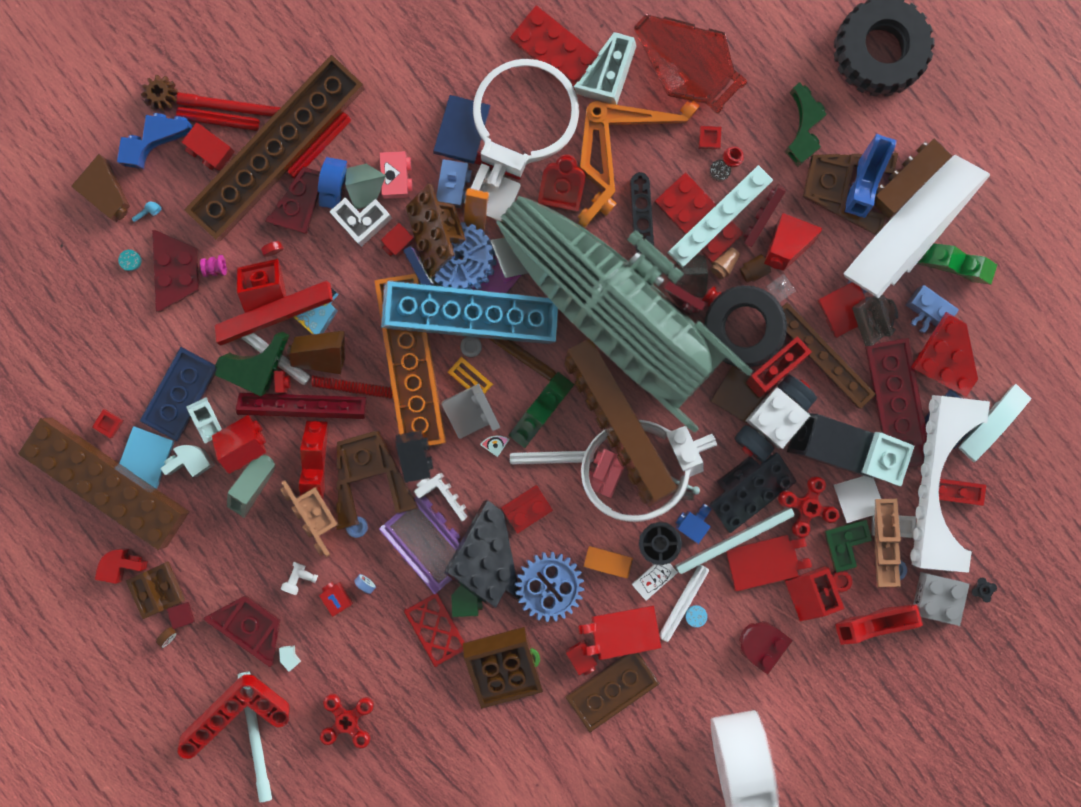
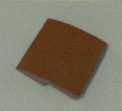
M169 561L126 580L142 619L185 601Z

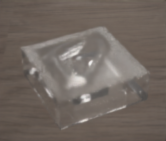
M784 274L766 286L769 293L779 303L796 292Z

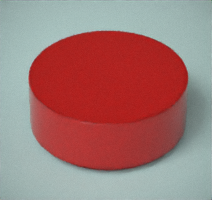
M279 241L271 242L261 248L264 257L275 255L283 250V246Z
M848 572L832 573L839 592H845L851 588L852 577Z

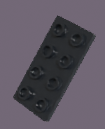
M777 452L761 464L752 457H748L717 481L725 492L713 500L710 506L727 531L732 533L776 499L781 492L794 485L796 479Z

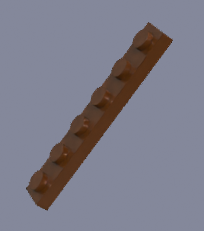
M786 302L782 306L787 321L786 334L792 340L798 336L812 351L808 357L858 409H861L876 394L796 310Z

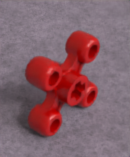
M813 476L807 481L808 492L804 497L798 498L791 491H783L778 496V502L784 508L794 507L799 512V518L791 527L792 533L799 538L809 535V523L814 517L820 516L827 523H834L839 519V511L835 507L821 506L818 500L820 493L826 488V483L821 477ZM808 503L811 504V506L809 507V511L806 510V508L808 507Z
M337 694L327 695L324 698L323 706L327 711L334 714L336 721L333 726L326 727L321 731L319 736L321 743L331 745L336 741L339 734L348 733L351 735L355 747L359 749L367 747L370 743V735L359 728L358 719L372 712L374 708L372 699L363 697L357 702L355 708L347 710L341 705V699ZM329 700H333L335 705H330ZM366 703L368 705V709H364L362 707V704ZM345 717H348V721H351L349 725H345L346 722L342 721ZM325 734H330L332 738H326ZM358 737H363L365 742H360Z

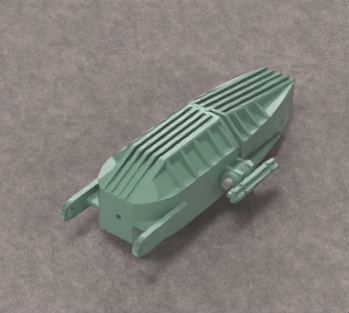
M518 196V199L501 216L502 220H497L496 223L533 280L577 328L638 385L650 392L687 428L696 433L699 428L679 407L694 394L726 357L748 376L753 371L701 322L695 324L653 285L655 283L660 286L664 282V279L661 277L663 273L665 275L668 274V278L674 283L680 280L684 273L677 267L674 268V264L648 240H643V236L637 230L631 233L627 240L632 245H637V249L640 252L636 253L628 262L613 248L582 226L538 202Z

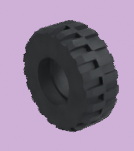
M867 0L865 3L858 4L847 15L840 25L837 37L834 40V48H836L834 59L836 62H839V67L837 68L839 73L847 77L845 81L850 86L854 84L858 87L857 91L861 93L865 91L870 92V96L878 97L879 94H883L886 97L892 96L895 92H903L924 74L928 68V63L932 60L933 52L931 49L935 46L934 38H931V33L933 32L931 24H927L925 21L927 19L926 15L923 12L920 13L916 9L917 6L915 4H908L904 0ZM884 30L893 34L901 47L900 59L895 63L889 64L875 60L866 48V36L869 32Z

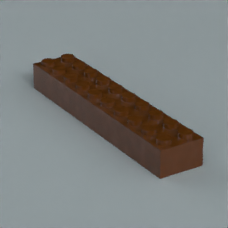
M331 54L184 211L214 239L220 242L287 172V169L360 95L364 90L363 84Z

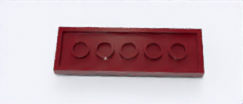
M909 338L866 345L865 349L873 391L876 394L875 402L881 433L914 445L907 468L921 466L924 464L925 454L923 448L927 441V432L916 374L912 368L913 358Z

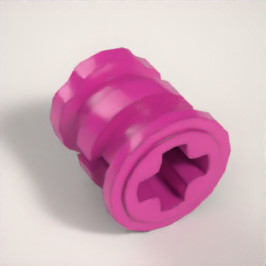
M219 255L217 259L210 257L208 260L205 258L200 260L203 277H209L210 274L217 276L219 273L222 276L226 275L227 266L223 255Z

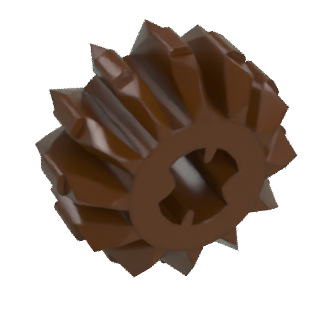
M155 75L154 81L151 78H147L149 85L143 84L142 88L146 91L141 93V96L146 98L144 103L147 106L151 105L153 111L159 108L161 112H164L165 106L172 109L170 103L176 102L177 99L174 96L178 94V90L174 88L176 84L173 81H169L167 76L161 79L159 75Z

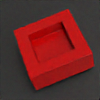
M700 126L699 149H720L722 127Z
M274 371L275 393H288L287 388L291 386L290 376H287V373L284 371Z
M103 409L92 428L108 438H113L124 420Z

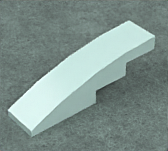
M1017 384L1011 386L1002 399L996 402L990 409L987 423H981L974 427L958 448L969 459L976 462L1007 429L1031 398Z

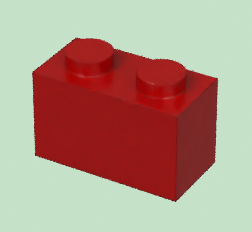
M197 122L182 141L187 147L185 151L194 158L198 155L204 159L202 164L210 170L216 168L218 171H221L235 153L230 146Z

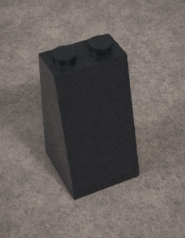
M808 413L810 415L809 418L791 438L787 452L851 473L873 478L862 473L875 433L820 414Z

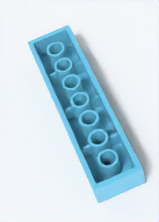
M388 281L384 285L381 328L551 344L556 342L558 308L549 298Z

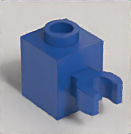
M703 504L696 515L690 511L682 512L675 522L678 524L676 529L699 544L711 527L704 522V519L712 509Z

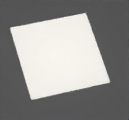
M505 238L490 240L505 278L528 273Z
M862 476L834 485L847 523L875 515V499H881L874 478Z

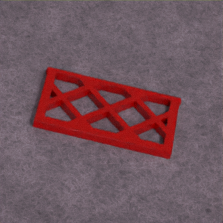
M438 593L403 610L434 667L463 651V643L465 641ZM436 599L440 606L439 612L427 609L429 601ZM415 609L423 611L420 623L414 622L410 614L411 611ZM426 612L438 615L435 627L423 624ZM441 617H445L451 626L450 632L438 628ZM421 628L434 631L431 642L425 641L420 632ZM437 632L449 635L446 647L434 644ZM451 637H457L462 647L456 650L449 648ZM432 647L445 650L443 657L436 661L431 652Z

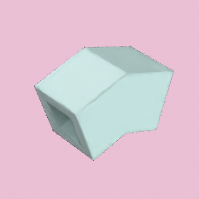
M282 646L279 648L280 662L288 671H291L301 662L295 654V646Z

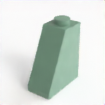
M263 455L251 461L227 493V507L243 518L246 517L274 473L275 463L269 456Z

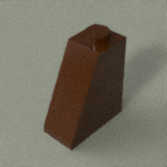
M98 154L71 187L108 218L117 222L127 215V209L130 205L109 161Z
M345 331L294 337L292 345H289L287 349L290 366L341 374L345 362Z

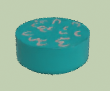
M128 249L119 255L118 262L124 270L135 271L141 266L142 259L139 253Z

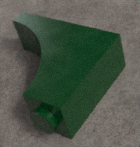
M284 332L275 334L270 345L258 355L239 356L227 353L222 357L220 356L215 365V368H217L215 376L259 396L268 393L274 378V371L277 370L290 335Z

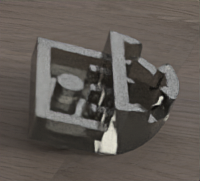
M870 296L852 307L865 346H872L884 336H892L896 329L893 326L895 319H898V310L892 299H887L885 296H880L879 298Z

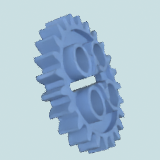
M542 552L541 559L534 555V562L532 563L527 559L528 567H520L524 573L516 575L521 579V582H515V585L520 587L519 590L515 591V594L522 595L517 601L519 603L525 602L522 609L525 611L530 608V616L537 613V620L544 616L545 621L548 622L550 616H552L556 622L558 615L565 619L566 611L571 614L573 613L570 608L572 605L579 607L575 600L583 599L578 592L584 591V588L579 586L584 580L577 578L582 572L580 570L574 571L577 564L569 565V557L562 561L563 554L559 553L557 558H555L554 552H550L549 557H547L545 552ZM549 566L556 568V573L552 577H547L546 569ZM537 572H540L549 583H554L552 587L561 596L562 601H558L555 595L547 589L545 583L537 576ZM533 580H538L540 583L536 591H531L529 588ZM567 582L569 590L566 593H561L559 590L560 585ZM551 596L553 604L550 607H544V599Z

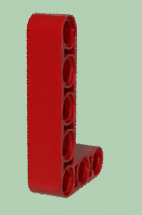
M245 674L181 734L177 750L178 755L184 759H191L196 756L246 706L271 725L279 728L284 727L289 721V703L255 676Z

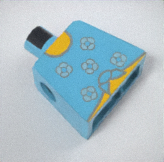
M331 288L334 300L339 294ZM330 302L297 315L294 318L312 334H320L325 332L338 310Z

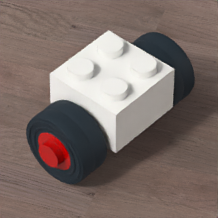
M788 374L776 388H772L745 420L753 428L747 425L743 426L734 439L742 447L741 450L749 457L753 456L759 461L764 462L774 451L771 443L775 447L782 449L809 418L810 415L806 411L817 400V396L805 381Z

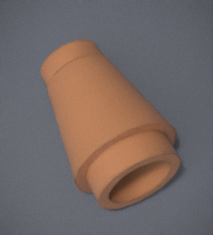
M730 248L712 263L711 272L720 279L728 277L740 257V253L736 249Z

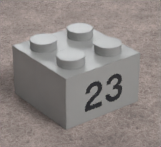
M920 572L913 605L917 604L920 617L960 626L969 584Z

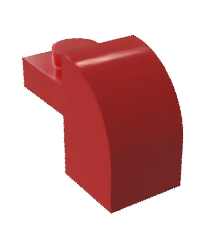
M129 548L110 551L100 559L95 580L114 584L120 583L123 580L125 568L143 571L146 570L148 561L141 560L142 556L129 554V557H127Z

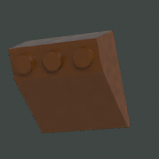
M525 627L463 643L464 660L481 709L543 692Z

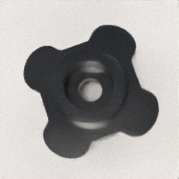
M980 577L972 589V595L982 598L983 602L988 603L991 601L993 592L997 591V585L987 582L984 577Z

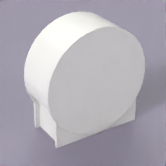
M752 710L711 718L714 754L726 807H778L773 766L765 733L757 712Z

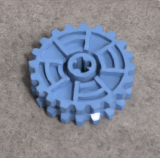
M461 222L466 240L461 245L451 243L454 257L433 276V279L440 287L467 290L476 288L479 290L483 282L486 284L489 282L487 277L495 272L492 266L497 265V260L494 259L496 254L489 237L484 234L482 229L477 230L473 224L467 227L466 223Z

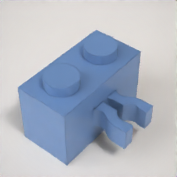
M442 160L436 195L437 201L455 204V208L462 209V205L466 200V182L470 183L472 170H469L468 163Z
M925 285L918 287L906 303L907 307L919 314L918 317L911 321L910 325L915 326L918 321H921L923 318L925 319L922 322L923 327L920 329L922 333L927 331L929 322L937 327L946 312L955 316L959 311L958 308Z

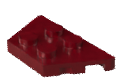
M152 230L156 312H162L170 305L176 304L186 296H191L199 291L197 248L159 231Z
M245 595L204 617V621L268 667L273 665L280 619Z

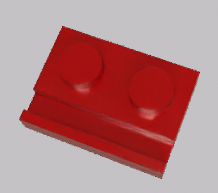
M537 485L501 507L517 534L553 511Z

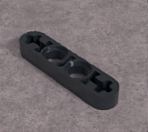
M639 172L634 174L630 181L633 232L637 230L641 235L650 233V236H646L645 239L654 246L650 180L645 173ZM639 177L642 181L646 182L642 186V192L647 191V194L640 193L634 195V192H639L638 184H634ZM638 198H644L647 201L645 209L636 207L635 201ZM638 220H647L649 227L646 230H640L637 227ZM637 245L634 246V247H635V251H636L637 253L640 252V251L637 249L638 246H637Z

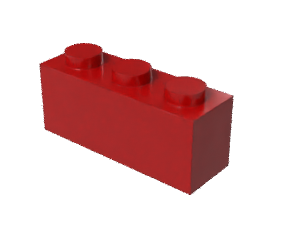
M797 336L752 374L746 384L761 398L805 361L812 351Z

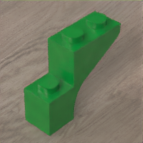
M933 243L917 263L918 265L962 276L971 282L988 285L992 284L997 264L985 256L969 255L955 246Z

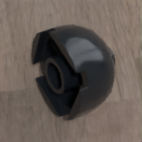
M652 523L640 535V553L646 561L653 565L662 566L670 564L681 551L682 540L680 534L668 523Z

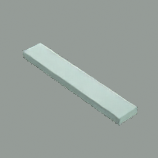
M785 508L676 564L675 567L680 574H683L794 517L795 514L792 508Z

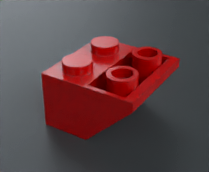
M823 566L784 581L799 621L824 617L845 609L828 567Z

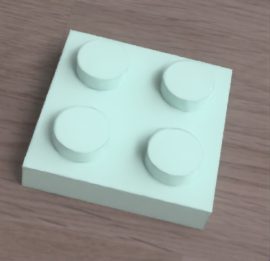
M875 432L862 473L897 486H902L914 445L883 433Z

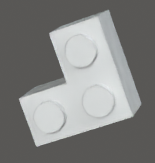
M346 198L330 211L332 216L361 247L392 220L391 215L376 199L360 213Z

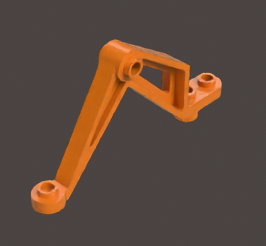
M694 100L692 103L687 101L680 109L681 115L594 101L588 105L585 113L579 168L584 171L585 176L598 186L603 193L599 191L591 200L594 204L589 210L585 207L578 215L580 219L578 223L583 228H586L599 211L607 216L617 204L611 199L615 193L609 125L686 123L700 105ZM594 130L599 131L603 174H600L590 165Z

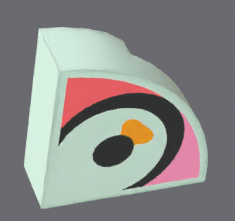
M491 436L480 445L498 457L510 439L503 436Z

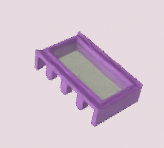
M425 495L421 498L416 496L414 499L418 509L394 515L379 530L431 591L436 594L452 580L444 574V571L460 544L458 539L461 537L454 528L449 529L444 524L447 520L440 512L435 513L431 509L433 504Z

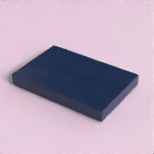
M453 95L449 96L433 154L475 164L482 139L474 123L473 100ZM481 103V118L484 126H486L491 105Z

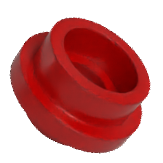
M736 146L727 148L723 153L724 162L730 167L740 166L744 160L743 151Z

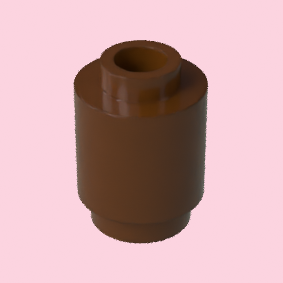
M760 254L739 268L742 277L747 283L755 282L771 273V266L764 264L766 256L764 257Z

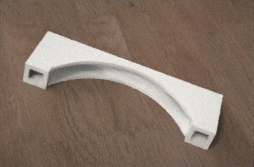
M932 395V399L929 402V421L926 424L927 441L923 448L925 457L924 464L921 466L922 482L918 489L920 498L919 506L916 508L917 523L913 531L914 547L910 554L911 565L919 568L969 573L971 551L964 549L957 542L944 521L939 504V480L944 463L955 444L972 428L981 423H987L990 405L988 401Z

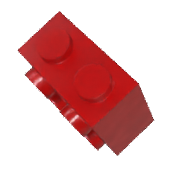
M249 414L212 435L217 460L228 474L241 469L247 463L260 458L266 453L264 446L266 440L261 433L263 429L257 420L253 421Z

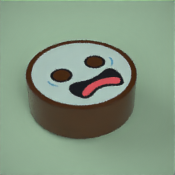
M172 627L167 628L159 635L156 644L161 648L166 647L176 637L177 632Z

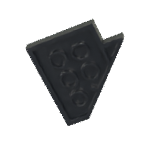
M486 500L480 506L444 574L491 608L497 607L504 592L514 600L519 599L520 595L515 594L519 587L515 585L517 577L504 512Z

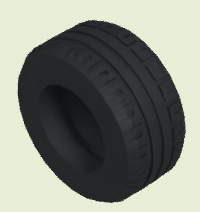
M750 285L732 287L719 294L710 304L704 326L749 368L762 365L774 357L781 349L787 333L786 316L781 304L768 291ZM741 307H751L758 310L766 322V331L763 338L757 344L750 347L735 345L729 340L725 331L728 316L734 310ZM728 357L723 360L725 363L737 367Z

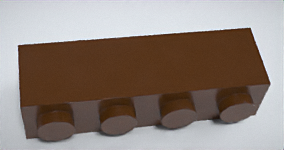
M935 138L929 144L925 141L916 150L919 154L915 158L910 156L902 164L904 168L900 172L896 169L887 178L890 182L886 186L881 184L877 188L874 206L888 219L952 157Z

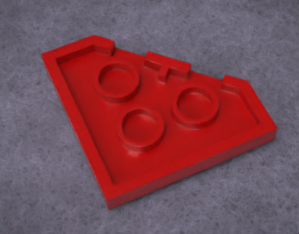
M946 312L913 363L912 368L966 397L978 380L967 323Z

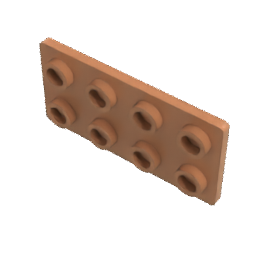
M286 481L281 482L283 488L280 490L287 501L291 500L295 505L291 508L298 520L300 518L304 520L305 525H303V529L308 537L313 536L317 543L314 544V547L319 555L322 556L324 554L327 558L330 556V553L319 536L338 525L316 488L296 499Z

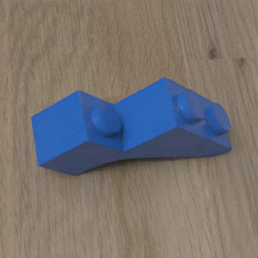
M154 113L153 116L146 115L142 138L135 135H129L128 138L121 137L117 162L125 167L144 169L147 156L154 148L186 136L193 125L187 121V118L175 116L174 119L166 118V115Z
M879 134L874 136L858 160L857 176L848 191L845 212L863 218L870 212L874 206L878 184L895 149L896 140Z

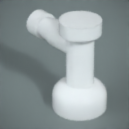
M293 562L292 566L294 568L289 581L282 584L281 590L297 595L298 587L296 584L299 578L315 583L318 575L305 571V565Z

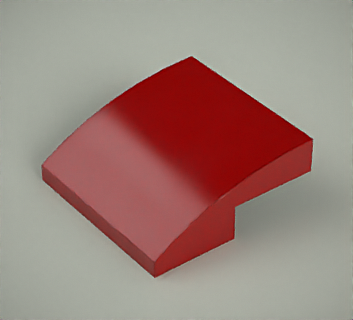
M853 282L817 300L835 338L873 319L872 312L861 287Z

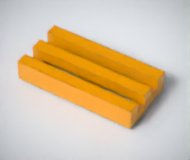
M460 357L447 373L466 389L470 388V386L454 373L456 369L474 385L479 384L459 366L463 363L487 384L485 388L480 385L483 393L486 394L493 384L463 357Z

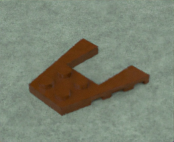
M892 153L884 171L885 174L891 175L895 171L898 153ZM862 154L812 155L803 198L877 235L884 226V214L870 211L863 218L845 212L853 166L858 167V160Z
M373 431L337 442L338 503H336V513H338V525L336 530L359 525L350 483L381 474H387L396 514L418 509V505L379 431Z

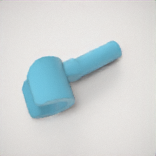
M148 202L144 206L145 209L132 217V220L136 222L148 213L155 216L162 208L156 202Z

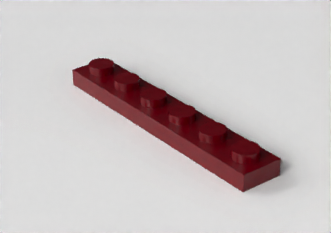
M239 393L236 414L365 419L367 400L366 397L267 393L259 396L255 393Z

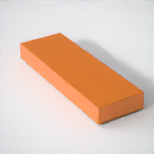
M470 188L467 189L464 223H466L467 227L473 224L477 230L482 229L485 231L489 193Z

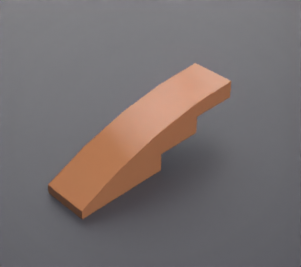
M875 499L874 523L877 588H899V565L901 564L899 542L901 538L897 499Z

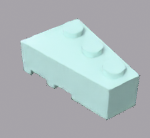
M614 32L598 53V57L592 65H589L586 69L584 76L575 84L574 88L577 95L617 105L637 47L635 38Z

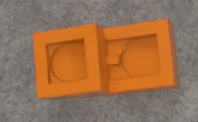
M589 546L584 567L628 578L633 558Z

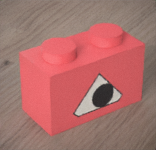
M405 151L380 153L381 173L386 175L381 187L383 198H409V191H413L412 178L408 179V170H412L411 157L407 158Z

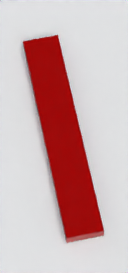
M327 280L216 324V343L222 346L333 302L331 284Z

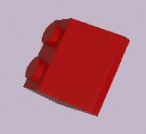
M279 259L237 268V294L245 313L286 297Z

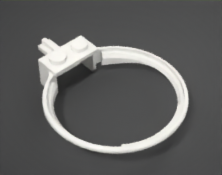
M533 59L513 60L495 68L480 84L474 98L473 117L476 129L485 144L481 152V161L494 166L487 184L498 188L506 171L521 177L528 163L541 161L553 156L573 136L579 118L578 98L570 81L555 67ZM512 67H536L551 73L567 89L571 100V119L566 132L551 146L531 151L532 156L522 155L491 142V139L488 138L490 134L481 118V100L486 87L499 73Z
M638 420L644 431L655 434L664 440L667 436L682 471H685V476H681L675 494L661 508L643 515H625L615 512L606 506L596 496L590 483L589 469L592 457L599 445L608 436L605 430H603L592 440L583 457L581 478L585 492L600 511L612 518L628 522H639L656 518L670 510L680 501L687 489L691 476L704 471L703 461L699 453L717 446L715 437L712 434L693 441L686 426L670 431L654 422Z

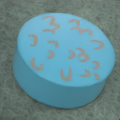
M693 605L685 613L686 621L693 627H701L707 621V612L703 607Z

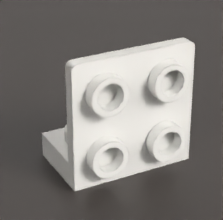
M481 163L471 189L489 193L487 216L501 221V216L505 214L506 210L515 201L521 185L503 177L498 188L491 187V185L487 184V181L492 171H490L489 166Z

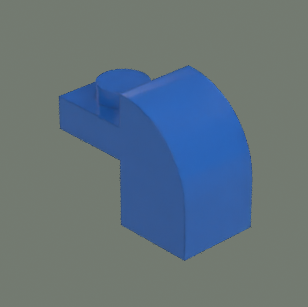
M326 157L318 182L319 206L333 209L342 201V187L346 181L347 171L346 160Z

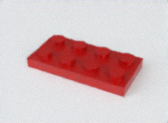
M537 5L510 36V40L534 60L545 62L563 73L573 88L584 76L589 65H592L598 57L597 53Z
M686 172L654 202L685 235L716 206L713 200ZM731 221L701 252L713 263L744 233Z

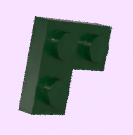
M867 520L824 530L835 572L856 568L857 564L852 546L872 541Z

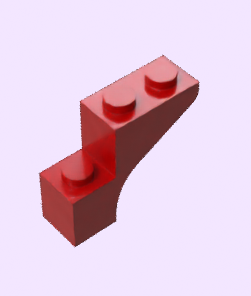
M306 421L300 447L302 464L299 480L300 496L316 488L321 498L323 499L328 422Z
M915 604L881 608L868 615L849 617L836 623L835 626L840 644L844 645L856 644L872 637L923 626L918 606Z

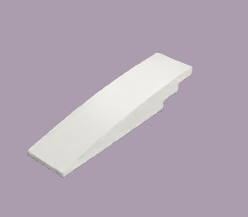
M957 155L952 156L866 246L843 273L845 278L879 298L890 284L894 286L905 272L909 273L988 179L990 173Z

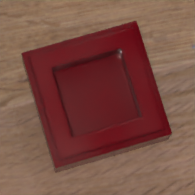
M189 602L167 609L173 629L195 622Z

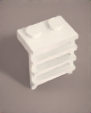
M439 473L431 480L429 478L423 479L416 484L418 489L414 492L418 498L423 497L438 487L459 518L463 521L468 517L463 511L466 506L464 504L460 506L456 501L459 496L457 494L452 495L449 491V488L452 486L450 484L445 485L441 480L444 477L442 473Z

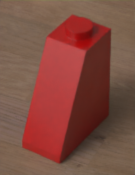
M782 213L776 224L764 264L774 269L785 271L815 243L822 228Z

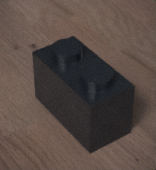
M422 430L396 435V448L405 483L431 478V469H434L432 456L428 457L426 450H429V443L427 437L423 438Z

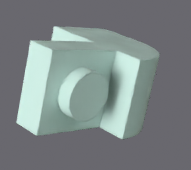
M206 397L186 406L204 443L211 441L212 435L222 430Z
M181 445L173 449L178 456L173 455L164 461L166 465L160 469L164 475H171L185 466L192 477H198L215 464L202 448L194 445Z

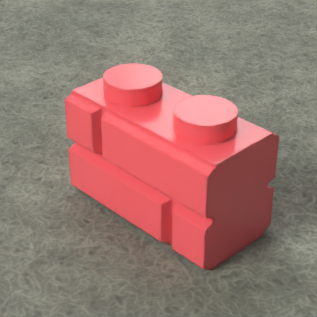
M603 449L602 452L598 451L593 463L597 465L594 472L589 471V478L593 491L612 498L624 467L621 466L617 459L618 454Z

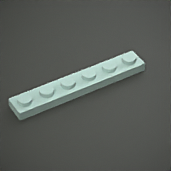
M758 165L672 247L668 254L683 268L753 201L773 179Z

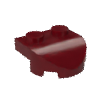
M767 621L756 624L751 623L745 627L740 635V652L747 660L768 675L793 640Z

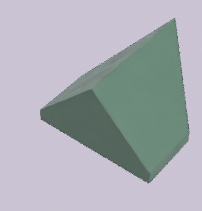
M367 163L347 168L345 186L356 210L366 208L373 200H377L386 177L385 174Z

